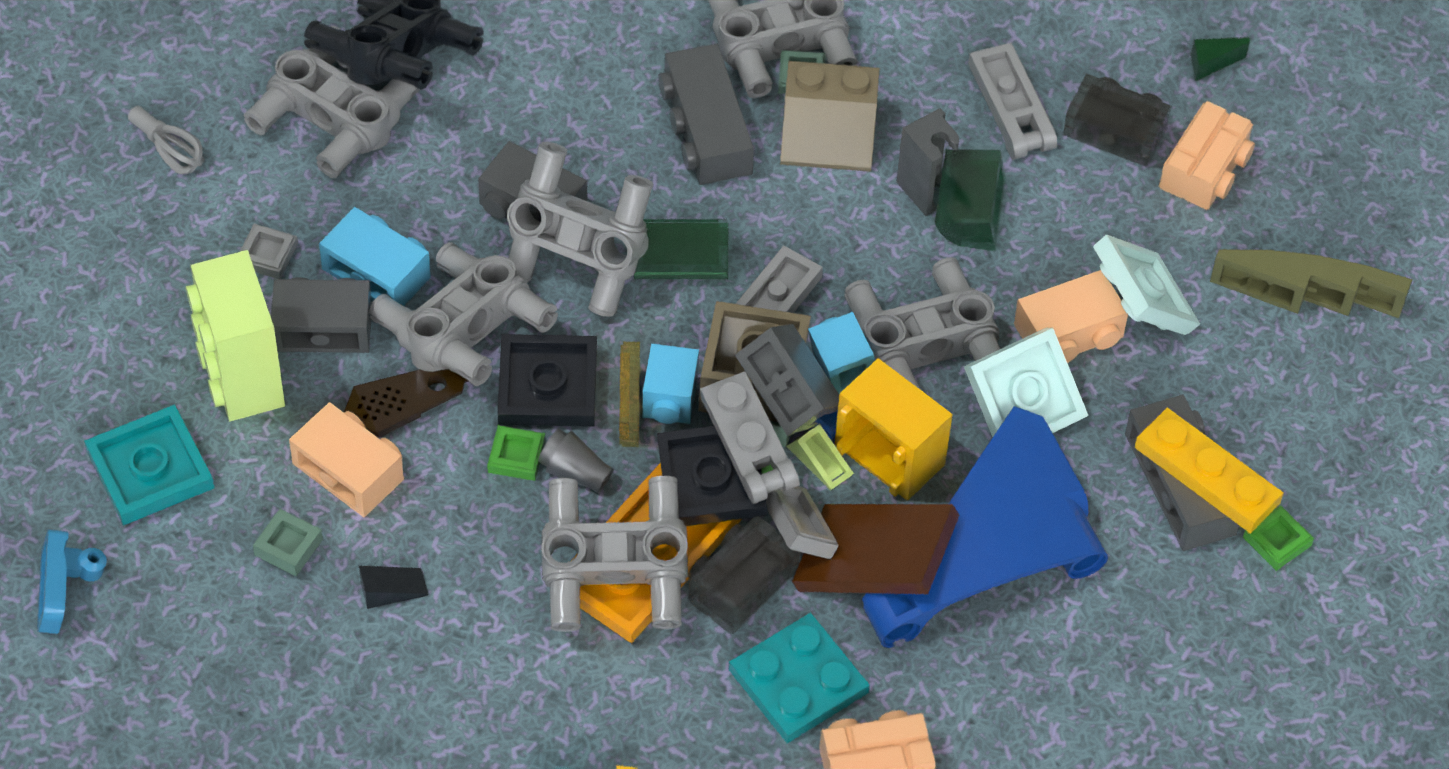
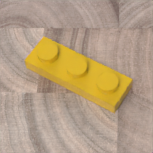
M1168 407L1137 436L1134 448L1250 534L1281 503L1284 492Z

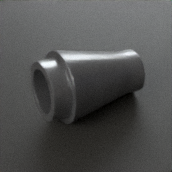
M557 429L553 433L538 459V462L546 466L547 473L561 478L575 479L578 484L588 487L597 493H600L614 471L573 431L567 434L561 429Z

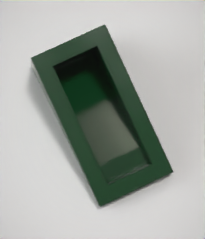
M1250 38L1194 39L1191 60L1195 81L1246 58Z

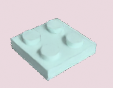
M1107 234L1093 246L1102 261L1100 264L1102 273L1112 284L1117 286L1123 297L1121 305L1133 320L1137 322L1144 321L1156 325L1162 330L1168 329L1183 335L1191 333L1200 325L1157 252Z
M1044 328L964 366L992 437L1014 406L1043 416L1052 433L1088 416L1053 328Z

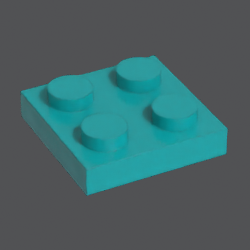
M175 404L84 440L86 452L123 526L215 488L213 477Z
M811 612L729 661V671L787 744L869 693L870 684Z

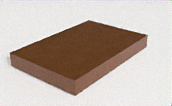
M825 504L821 515L839 546L831 559L804 553L792 582L799 592L928 594L959 514L953 504Z

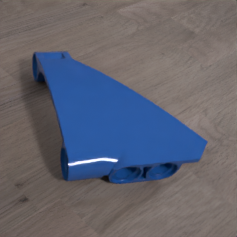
M1014 406L949 502V504L954 505L959 518L929 593H866L862 598L864 603L863 609L882 646L891 648L895 646L893 642L904 638L906 642L913 640L934 615L947 606L970 596L1062 565L1070 578L1081 579L1092 575L1106 564L1108 555L1087 519L1088 500L1085 491L1043 416Z

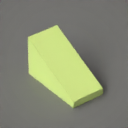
M820 424L786 446L830 491L854 474Z

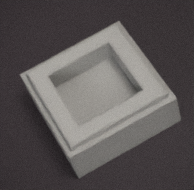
M254 223L239 252L248 250L256 273L281 279L298 245V238L295 235Z

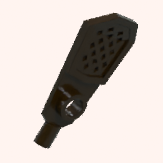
M419 369L353 386L344 413L346 411L354 413L369 432L380 438L420 418L422 413L461 395L465 383L469 381L450 369L434 372ZM434 383H441L445 386L440 391L431 390L429 387Z

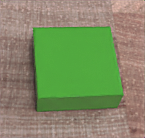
M498 425L487 464L488 473L535 481L540 464L538 459L546 441L545 433Z
M1281 505L1274 509L1251 534L1245 530L1243 538L1276 571L1311 547L1314 538Z

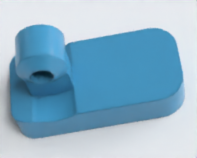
M48 529L45 536L40 562L37 632L59 634L65 611L67 577H80L90 582L96 581L103 575L107 563L105 554L99 549L88 548L82 551L77 548H67L68 531Z

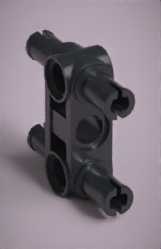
M358 0L357 4L361 6L357 8V12L361 16L369 17L346 31L314 20L308 24L304 37L308 38L304 41L306 48L315 49L334 57L340 66L347 68L348 78L355 83L373 85L392 78L422 90L431 81L433 72H430V70L433 69V65L430 61L419 59L420 57L441 45L451 46L465 51L472 56L476 55L482 47L483 38L480 37L484 35L483 28L474 27L452 18L448 10L441 8V0Z

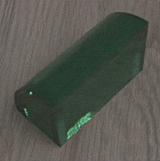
M946 149L935 225L938 231L950 242L961 247L996 251L1006 180L1001 150Z
M643 218V221L646 223L649 243L645 255L638 261L634 279H728L727 219Z

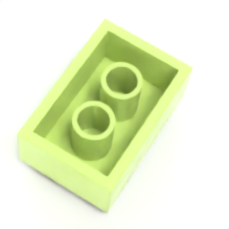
M248 250L192 264L191 271L194 284L186 286V293L193 313L191 314V321L197 339L195 344L202 369H207L210 378L208 380L209 390L215 408L224 406L230 422L285 407L274 325Z

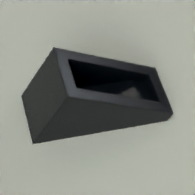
M359 566L360 581L367 609L428 596L422 568Z

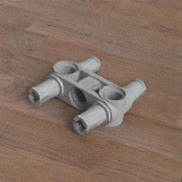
M708 0L715 16L712 27L718 40L723 61L738 70L750 98H760L772 90V80L764 62L781 58V50L807 52L821 48L829 64L857 66L858 60L847 39L850 29L844 16V0H764L739 6L737 0Z
M315 49L285 52L276 61V73L268 80L266 92L244 113V121L253 132L264 135L286 111H292L335 136V139L316 157L318 168L331 178H337L358 154H365L385 146L390 140L391 129L399 122L400 110L420 91V89L415 88L413 85L394 79L385 85L381 91H375L364 84L355 83L348 78L347 74L333 67L332 64L336 59L326 53Z
M542 142L538 146L530 179L525 180L520 186L517 199L511 203L507 210L509 231L513 238L508 258L515 265L516 275L526 280L527 283L529 280H532L540 247L595 268L598 271L588 309L595 314L612 317L617 312L625 280L630 279L635 274L639 259L645 255L648 249L649 239L646 223L643 221L653 188V182L637 175L625 177L616 212L560 191L557 186L567 155V149L556 143ZM530 204L536 206L540 211L541 221L534 219L529 210ZM614 237L621 239L625 243L627 255L617 250L614 244Z
M452 242L440 248L436 256V262L438 263L436 266L439 270L445 271L456 278L416 310L412 311L404 307L387 294L379 295L372 302L369 309L370 319L396 335L400 346L410 352L412 363L418 369L430 372L450 369L470 381L474 386L483 384L489 378L492 371L491 360L471 349L474 345L510 316H516L526 321L541 333L550 330L558 317V313L555 312L557 307L530 291L527 281L516 275L515 265L509 258L493 255L478 259L458 248Z
M954 257L941 259L932 268V276L943 296L889 310H882L868 280L855 281L845 289V299L866 337L875 360L879 358L917 388L919 386L911 369L971 354L974 361L1000 350L998 344L999 328L993 318L994 302L989 295L969 286L957 259Z
M656 476L649 479L648 521L616 523L579 522L577 480L570 478L550 480L549 522L544 525L541 531L542 580L547 587H550L551 629L560 632L580 629V587L583 585L644 583L651 585L652 626L657 629L679 628L682 624L681 584L688 577L687 527L679 519L677 478L672 476ZM667 544L674 547L678 554L673 559L665 561L656 558L652 551L658 545ZM564 546L571 547L578 553L575 559L566 563L558 562L551 556L556 549Z

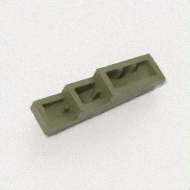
M1219 249L1210 282L1297 314L1305 300L1349 316L1355 302L1399 319L1412 279L1367 265L1320 255L1275 250Z

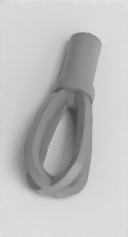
M141 106L133 107L128 113V120L143 131L151 142L155 143L162 159L175 172L190 174L197 166H202L205 161L202 156V145L193 134L180 127L167 125L161 120L158 121ZM172 134L180 136L191 143L194 149ZM165 139L169 140L170 142L185 150L193 158L187 157L178 152ZM173 157L189 165L183 167Z

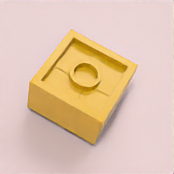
M877 358L839 393L834 445L842 456L846 453L889 486L890 494L894 497L899 494L908 501L945 466L953 414Z

